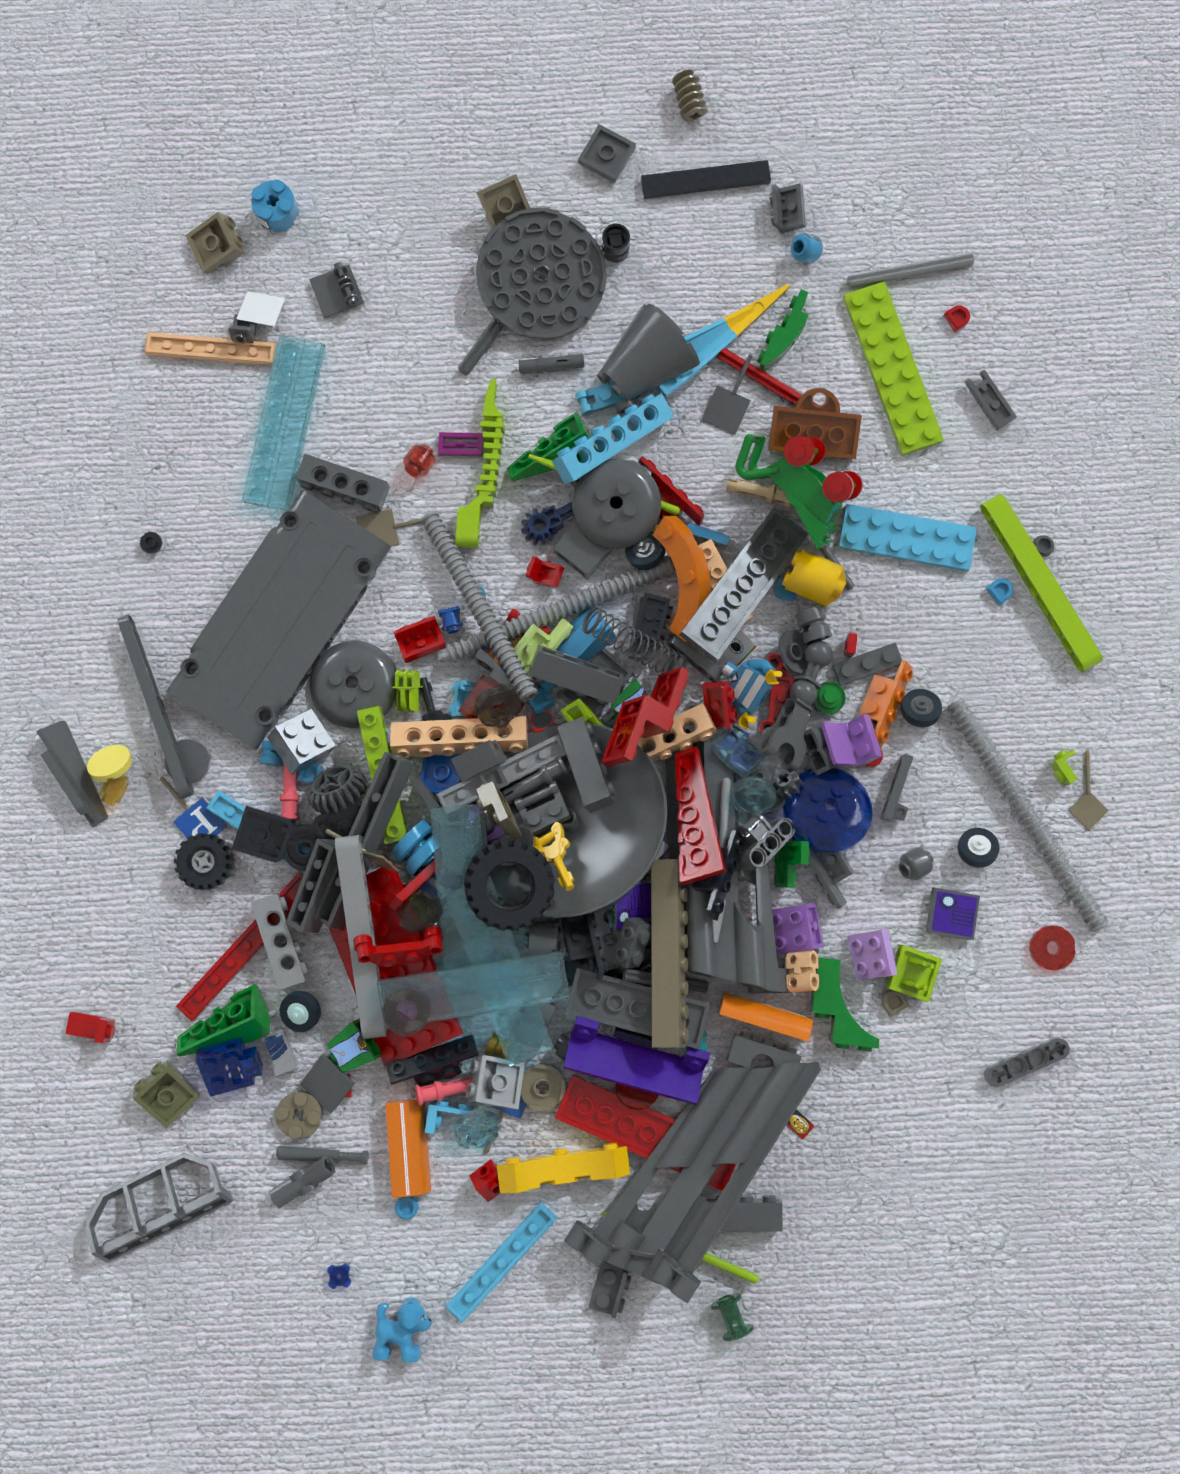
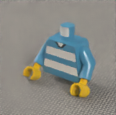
M765 659L746 660L739 667L729 661L722 673L732 679L730 686L735 691L733 703L740 716L738 724L741 728L750 729L748 722H756V718L750 716V713L753 714L761 707L773 685L779 684L777 682L778 677L782 676V672L776 671L768 660Z

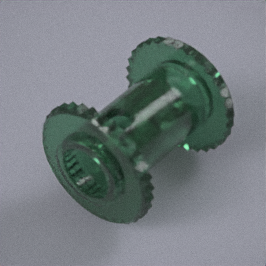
M739 1293L725 1295L711 1304L712 1310H720L728 1332L723 1335L724 1341L743 1338L751 1333L754 1328L752 1324L745 1325L737 1305V1302L742 1298Z

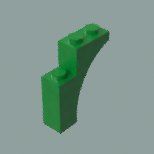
M818 957L819 969H816V974H819V987L816 991H811L810 1012L815 1013L816 1018L829 1019V1015H832L830 1042L836 1043L835 1048L849 1049V1045L858 1046L860 1051L872 1052V1048H879V1039L858 1025L844 1003L839 979L840 960Z

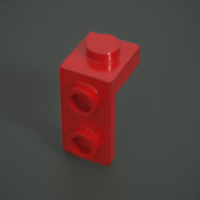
M72 1011L69 1013L65 1033L94 1039V1042L97 1043L111 1042L115 1034V1019Z

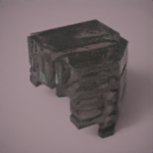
M426 891L413 896L411 901L406 902L399 909L398 916L402 918L399 925L410 934L424 932L426 928L435 926L443 914L441 900L438 897L433 898Z

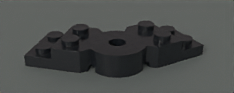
M355 801L354 806L350 805L346 810H340L339 813L333 812L330 815L325 813L315 816L312 825L300 824L294 826L291 818L246 805L232 849L274 863L285 858L287 863L294 869L305 871L316 840H335L334 837L325 832L327 829L342 837L348 836L361 805L359 801ZM306 841L311 844L312 849L310 852H300L298 846L301 842Z

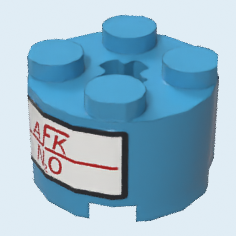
M278 179L266 181L253 189L251 193L252 210L262 227H266L274 232H282L294 225L293 222L299 214L298 205L292 191L283 181Z

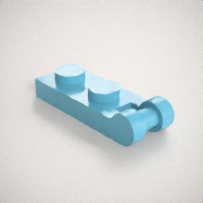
M608 383L589 390H582L575 394L577 402L581 404L580 411L583 416L613 407L616 403L625 399L622 396L618 397L611 389L612 385ZM594 398L595 403L589 404L588 399Z

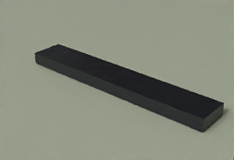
M768 160L641 175L643 199L771 183Z

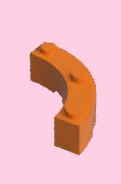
M666 516L661 520L653 536L669 553L678 577V607L669 630L684 642H687L679 634L710 594V573L703 550L693 538L691 530L677 516Z

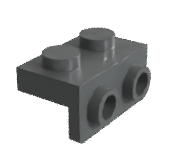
M800 183L779 188L776 184L771 185L772 193H770L769 198L773 206V214H771L772 225L781 233L805 228L803 186Z

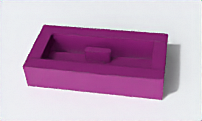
M439 432V456L482 457L483 433ZM443 439L478 440V443L443 442ZM443 447H444V448H478V450L443 449Z

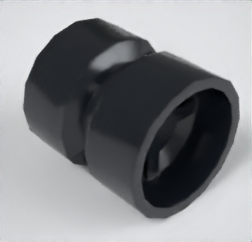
M614 223L608 225L602 233V253L608 261L616 263L623 261L629 254L630 233L624 225Z

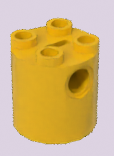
M802 549L801 552L797 550L791 562L794 565V569L792 572L788 571L782 582V585L786 586L784 590L794 592L823 607L838 600L846 585L844 566L813 555L805 549Z

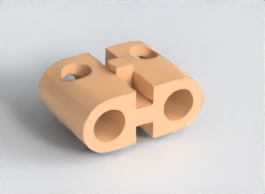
M814 950L788 953L786 956V969H789V974L786 975L788 991L791 993L816 991L819 987V974H816V969H819L817 953Z

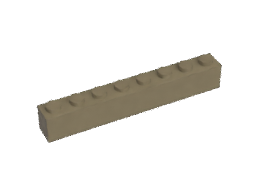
M679 859L655 860L651 866L652 1047L658 1048L686 1047V1043L689 1040V1032L686 1028L689 1009L688 1005H685V995L688 994V982L685 981V972L688 971V959L685 958V948L688 947V936L685 934L688 914L685 911V902L688 899V892L685 885H682L679 880Z

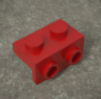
M435 616L424 618L421 621L393 631L405 663L447 647Z
M730 681L703 683L704 705L711 716L715 728L726 727V730H731L735 723H737V711L733 709L732 701L735 700V691L733 687L731 688Z

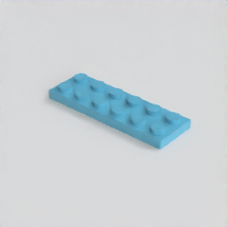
M846 504L838 548L968 572L971 567L977 527Z

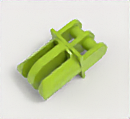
M402 670L396 671L395 686H392V688H397V711H419V688L423 686H420V673L418 670L413 672L410 670H405L404 672Z

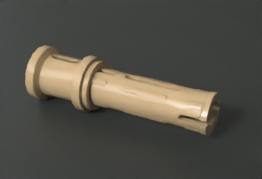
M732 478L728 479L726 492L766 500L770 505L776 503L785 505L788 509L790 508L791 503L787 500V494L782 489L776 488V485L772 484L768 487Z

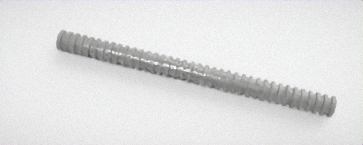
M666 555L662 562L652 569L636 570L634 568L633 572L627 571L625 575L620 574L618 578L615 576L613 580L607 579L606 583L602 581L601 585L595 584L594 588L590 586L586 591L583 589L581 593L575 592L574 596L570 594L569 598L563 597L562 601L558 599L554 604L551 602L549 606L543 605L542 609L538 607L535 612L531 610L530 614L526 612L522 617L519 615L517 619L511 618L510 622L507 620L505 624H501V630L505 631L508 639L511 638L513 640L515 639L514 636L518 635L520 637L522 633L525 634L532 624L539 628L541 625L545 627L547 623L550 622L552 624L554 620L560 621L559 618L562 617L564 619L568 614L572 616L573 612L577 614L579 610L584 611L586 607L591 608L593 604L596 606L598 602L604 603L605 599L609 601L611 597L616 598L617 594L623 595V592L626 591L628 593L630 589L636 590L637 586L643 587L644 583L648 585L649 581L655 582V579L658 578L660 580L662 576L667 577L669 573L672 575L676 571L671 557ZM479 631L478 635L473 634L471 638L467 636L466 640L460 639L458 643L455 641L451 646L448 644L446 648L452 662L457 663L458 659L463 660L465 656L469 658L470 654L476 655V652L480 649L482 651L483 649L488 650L490 643L484 637V632Z
M960 698L948 706L947 710H951V716L956 718L954 721L960 724L958 727L964 730L962 733H966V739L971 741L970 745L974 746V751L979 753L977 755L978 758L981 757L982 764H986V770H990L989 775H993V781H997V787H1001L1002 790L1000 792L1006 795L1004 798L1010 801L1008 804L1013 806L1012 810L1016 811V816L1021 818L1020 823H1024V829H1028V835H1032L1031 840L1036 842L1035 846L1040 848L1039 852L1044 854L1043 858L1048 860L1047 864L1051 865V870L1056 872L1055 877H1059V883H1063V889H1067L1066 894L1071 896L1070 900L1075 902L1074 906L1076 908H1079V914H1083V920H1087L1086 925L1091 927L1090 931L1096 932L1107 926L1109 920L1104 918L1105 914L1100 912L1101 908L1096 906L1097 902L1092 900L1093 896L1089 895V890L1084 888L1085 883H1081V877H1077V871H1073L1074 866L1069 864L1070 860L1065 858L1066 854L1061 852L1062 848L1057 846L1058 842L1054 841V836L1049 834L1050 829H1046V823H1042V817L1037 815L1039 812L1034 811L1033 808L1035 806L1029 803L1031 800L1025 797L1027 794L1022 792L1023 788L1019 787V782L1014 780L1015 775L1010 774L1011 769H1007V763H1003V757H999L1000 752H996V746H992V740H988V734L983 732L985 729L979 726L981 723L975 720L977 717L972 715L973 711L969 710V705L964 703L965 698Z

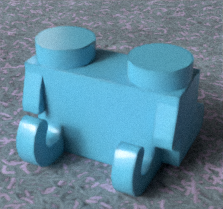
M466 680L456 681L452 686L454 699L453 704L450 705L448 710L449 715L459 719H472V716L481 717V712L477 711L479 695H484L485 691L476 688V683Z

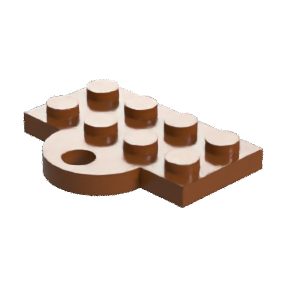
M824 388L809 389L799 397L795 408L773 406L768 450L784 452L787 441L795 436L817 437L825 444V456L856 459L862 415L841 413L838 399L829 390ZM816 393H823L825 396V402L820 406L813 403V397Z

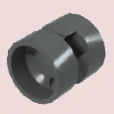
M823 606L812 607L795 615L798 626L803 628L801 635L805 645L832 637L829 624L824 622L827 617Z

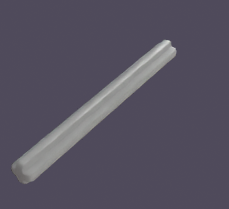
M972 253L852 274L847 277V285L849 288L968 267L973 265L974 256Z

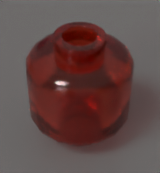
M413 445L403 459L405 471L415 478L426 476L436 462L433 450L427 445Z

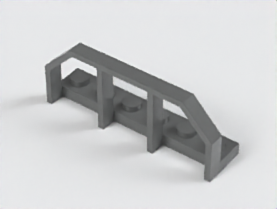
M182 1153L100 1193L84 1224L91 1254L108 1263L233 1202L231 1193L221 1185L216 1166L206 1160ZM187 1161L208 1168L214 1188L209 1190L208 1194L200 1198L190 1199L187 1204L179 1207L169 1170ZM162 1174L171 1209L165 1215L150 1219L145 1222V1225L141 1226L132 1188ZM124 1193L133 1229L125 1231L124 1235L116 1239L105 1241L99 1247L94 1227L108 1200Z

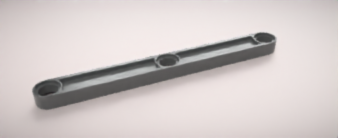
M127 614L117 619L177 792L182 799L194 795V789L132 617Z

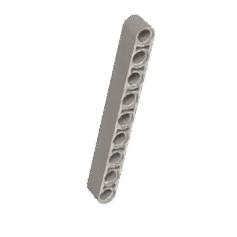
M359 835L335 838V849L363 1039L387 1036V1023L379 967L370 962L360 963L353 944V939L356 936L367 934L372 937L373 946H376L361 839Z

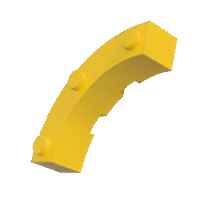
M617 1143L603 1144V1148L567 1151V1148L553 1149L552 1154L520 1159L518 1156L506 1158V1163L497 1165L500 1193H520L540 1188V1185L547 1183L558 1185L576 1182L578 1179L589 1177L591 1180L617 1179L630 1175L627 1146L617 1147Z

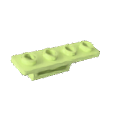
M562 618L549 635L535 624H532L514 647V653L518 655L517 659L521 660V664L525 667L524 670L528 672L527 676H529V668L538 644L557 651V647L561 642L568 638L573 626ZM511 684L510 690H511L516 696H518V695L516 694V690H514L513 687H512L513 684Z

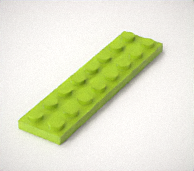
M885 281L844 294V303L901 456L942 443L944 438Z

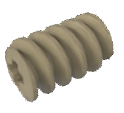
M692 70L681 71L672 78L680 114L685 121L699 119L708 112V109L704 107L706 101L702 99L704 94L700 91L702 86L698 83L700 78L694 75Z

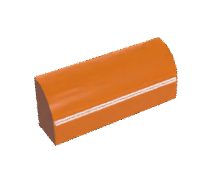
M726 991L722 993L717 1010L718 1014L809 1042L813 1023L812 1018Z
M416 1099L388 1101L385 1103L392 1198L431 1192L428 1138L427 1133H425V1103H423V1106H418Z

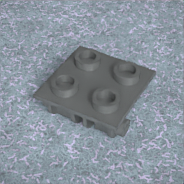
M335 263L332 271L309 279L324 318L364 304L349 264Z

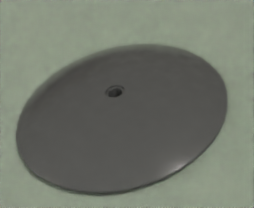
M568 722L549 725L545 730L535 733V731L528 733V749L559 734L557 727ZM591 723L595 732L592 739L594 743H598L602 755L599 758L602 761L613 729ZM638 744L636 747L637 754L632 761L607 767L609 772L606 775L607 781L612 782L616 794L613 795L615 804L589 813L583 804L567 755L563 757L570 770V774H563L554 779V781L557 782L571 817H573V821L570 824H565V822L560 824L564 829V838L570 842L569 848L565 849L566 854L562 861L567 872L570 871L575 881L572 882L574 888L566 891L565 887L562 888L557 879L560 876L554 863L550 864L555 879V893L550 901L551 906L548 910H545L543 917H575L609 906L632 890L655 861L666 831V792L656 766ZM507 752L511 757H513V756L519 754V753ZM539 769L510 783L509 785L499 790L503 794L504 790H507L515 784L539 772ZM545 783L540 787L532 790L531 792L525 794L521 798L523 799L529 795H532L548 787L549 784ZM554 794L527 806V811L554 800ZM508 802L518 827H525L515 802ZM550 828L534 837L541 838L552 830ZM553 840L552 842L548 843L543 847L550 846L555 840ZM519 864L513 867H502L499 865L492 870L487 880L489 887L513 906L522 903L528 897L531 890L530 875Z

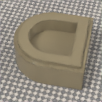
M888 990L882 995L881 1003L889 1017L909 1006L902 993Z

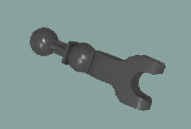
M821 640L810 643L806 648L805 658L808 666L804 676L794 677L796 682L790 688V698L785 700L775 724L762 731L757 744V751L763 756L774 755L780 748V765L788 772L798 770L806 755L804 733L810 720V712L813 709L810 706L817 699V689L822 687L815 680L820 668L828 666L833 659L832 648L827 642Z

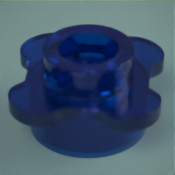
M348 1264L330 1265L328 1267L327 1273L330 1275L328 1285L330 1288L350 1286V1266Z

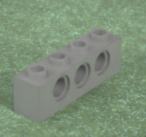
M276 893L252 901V909L278 990L305 982V975H308L309 972L306 962H301L299 957L302 950L299 941H294L292 932L295 929L286 924L287 916L285 910H288L285 897H280V894ZM270 913H277L280 916V923L276 925L271 924L268 921V915ZM277 935H284L287 938L285 946H278L275 943ZM286 956L293 958L294 966L290 968L284 967L282 958Z

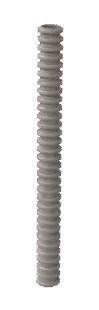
M427 513L421 519V523L424 525V529L427 531L428 536H430L443 563L446 564L445 566L449 570V574L452 575V579L455 581V585L458 586L462 597H464L465 603H468L467 606L471 609L470 611L474 615V619L477 620L478 626H481L480 630L484 632L483 635L487 638V642L490 643V648L497 655L496 658L500 661V666L503 667L504 672H507L506 676L510 678L509 682L513 684L512 687L516 690L519 700L521 702L531 700L536 696L538 690L534 688V683L527 676L528 672L524 670L525 667L521 664V660L517 659L518 655L514 653L515 649L511 647L512 644L508 641L509 639L505 635V631L501 630V624H498L499 621L495 618V613L489 607V603L486 601V597L483 596L482 590H479L480 587L476 584V579L473 578V574L470 573V569L467 567V563L464 562L458 547L455 545L454 540H452L451 535L448 534V529L442 523L443 521L439 517V513Z

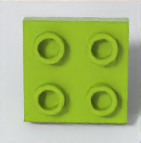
M899 944L894 958L897 974L888 977L885 988L929 1003L942 959Z

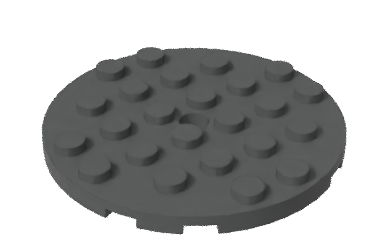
M529 208L505 217L503 221L494 226L488 233L478 255L476 278L483 303L490 314L503 327L526 338L549 340L575 332L593 316L605 291L606 264L597 240L592 237L581 222L573 217L559 213L558 210ZM538 269H544L547 272V277L544 280L539 279L535 275Z

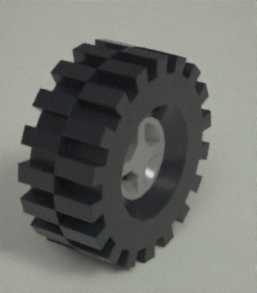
M198 833L195 836L187 837V841L181 842V848L175 852L177 859L174 858V863L177 865V868L174 869L176 873H179L180 876L178 878L184 881L185 885L197 890L218 888L217 886L226 883L225 880L231 877L232 874L230 872L235 867L233 865L235 856L231 853L233 851L231 846H228V842L212 834Z

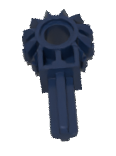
M572 501L557 510L552 505L547 509L543 508L541 513H538L537 508H534V515L527 512L525 515L528 520L524 519L521 521V524L525 526L521 529L522 534H527L525 537L526 541L534 538L533 545H537L538 540H541L542 545H546V538L549 541H553L554 537L552 534H557L558 530L564 527L563 521L573 516ZM537 523H543L546 526L541 531L534 529V525Z

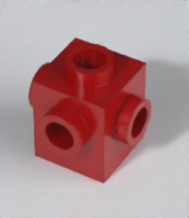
M490 1159L469 1175L476 1191L487 1202H490L500 1194L497 1164Z

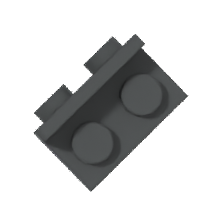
M603 1261L599 1266L589 1308L610 1314L611 1318L616 1319L617 1312L622 1313L625 1299L622 1298L623 1290H628L631 1281L628 1270Z

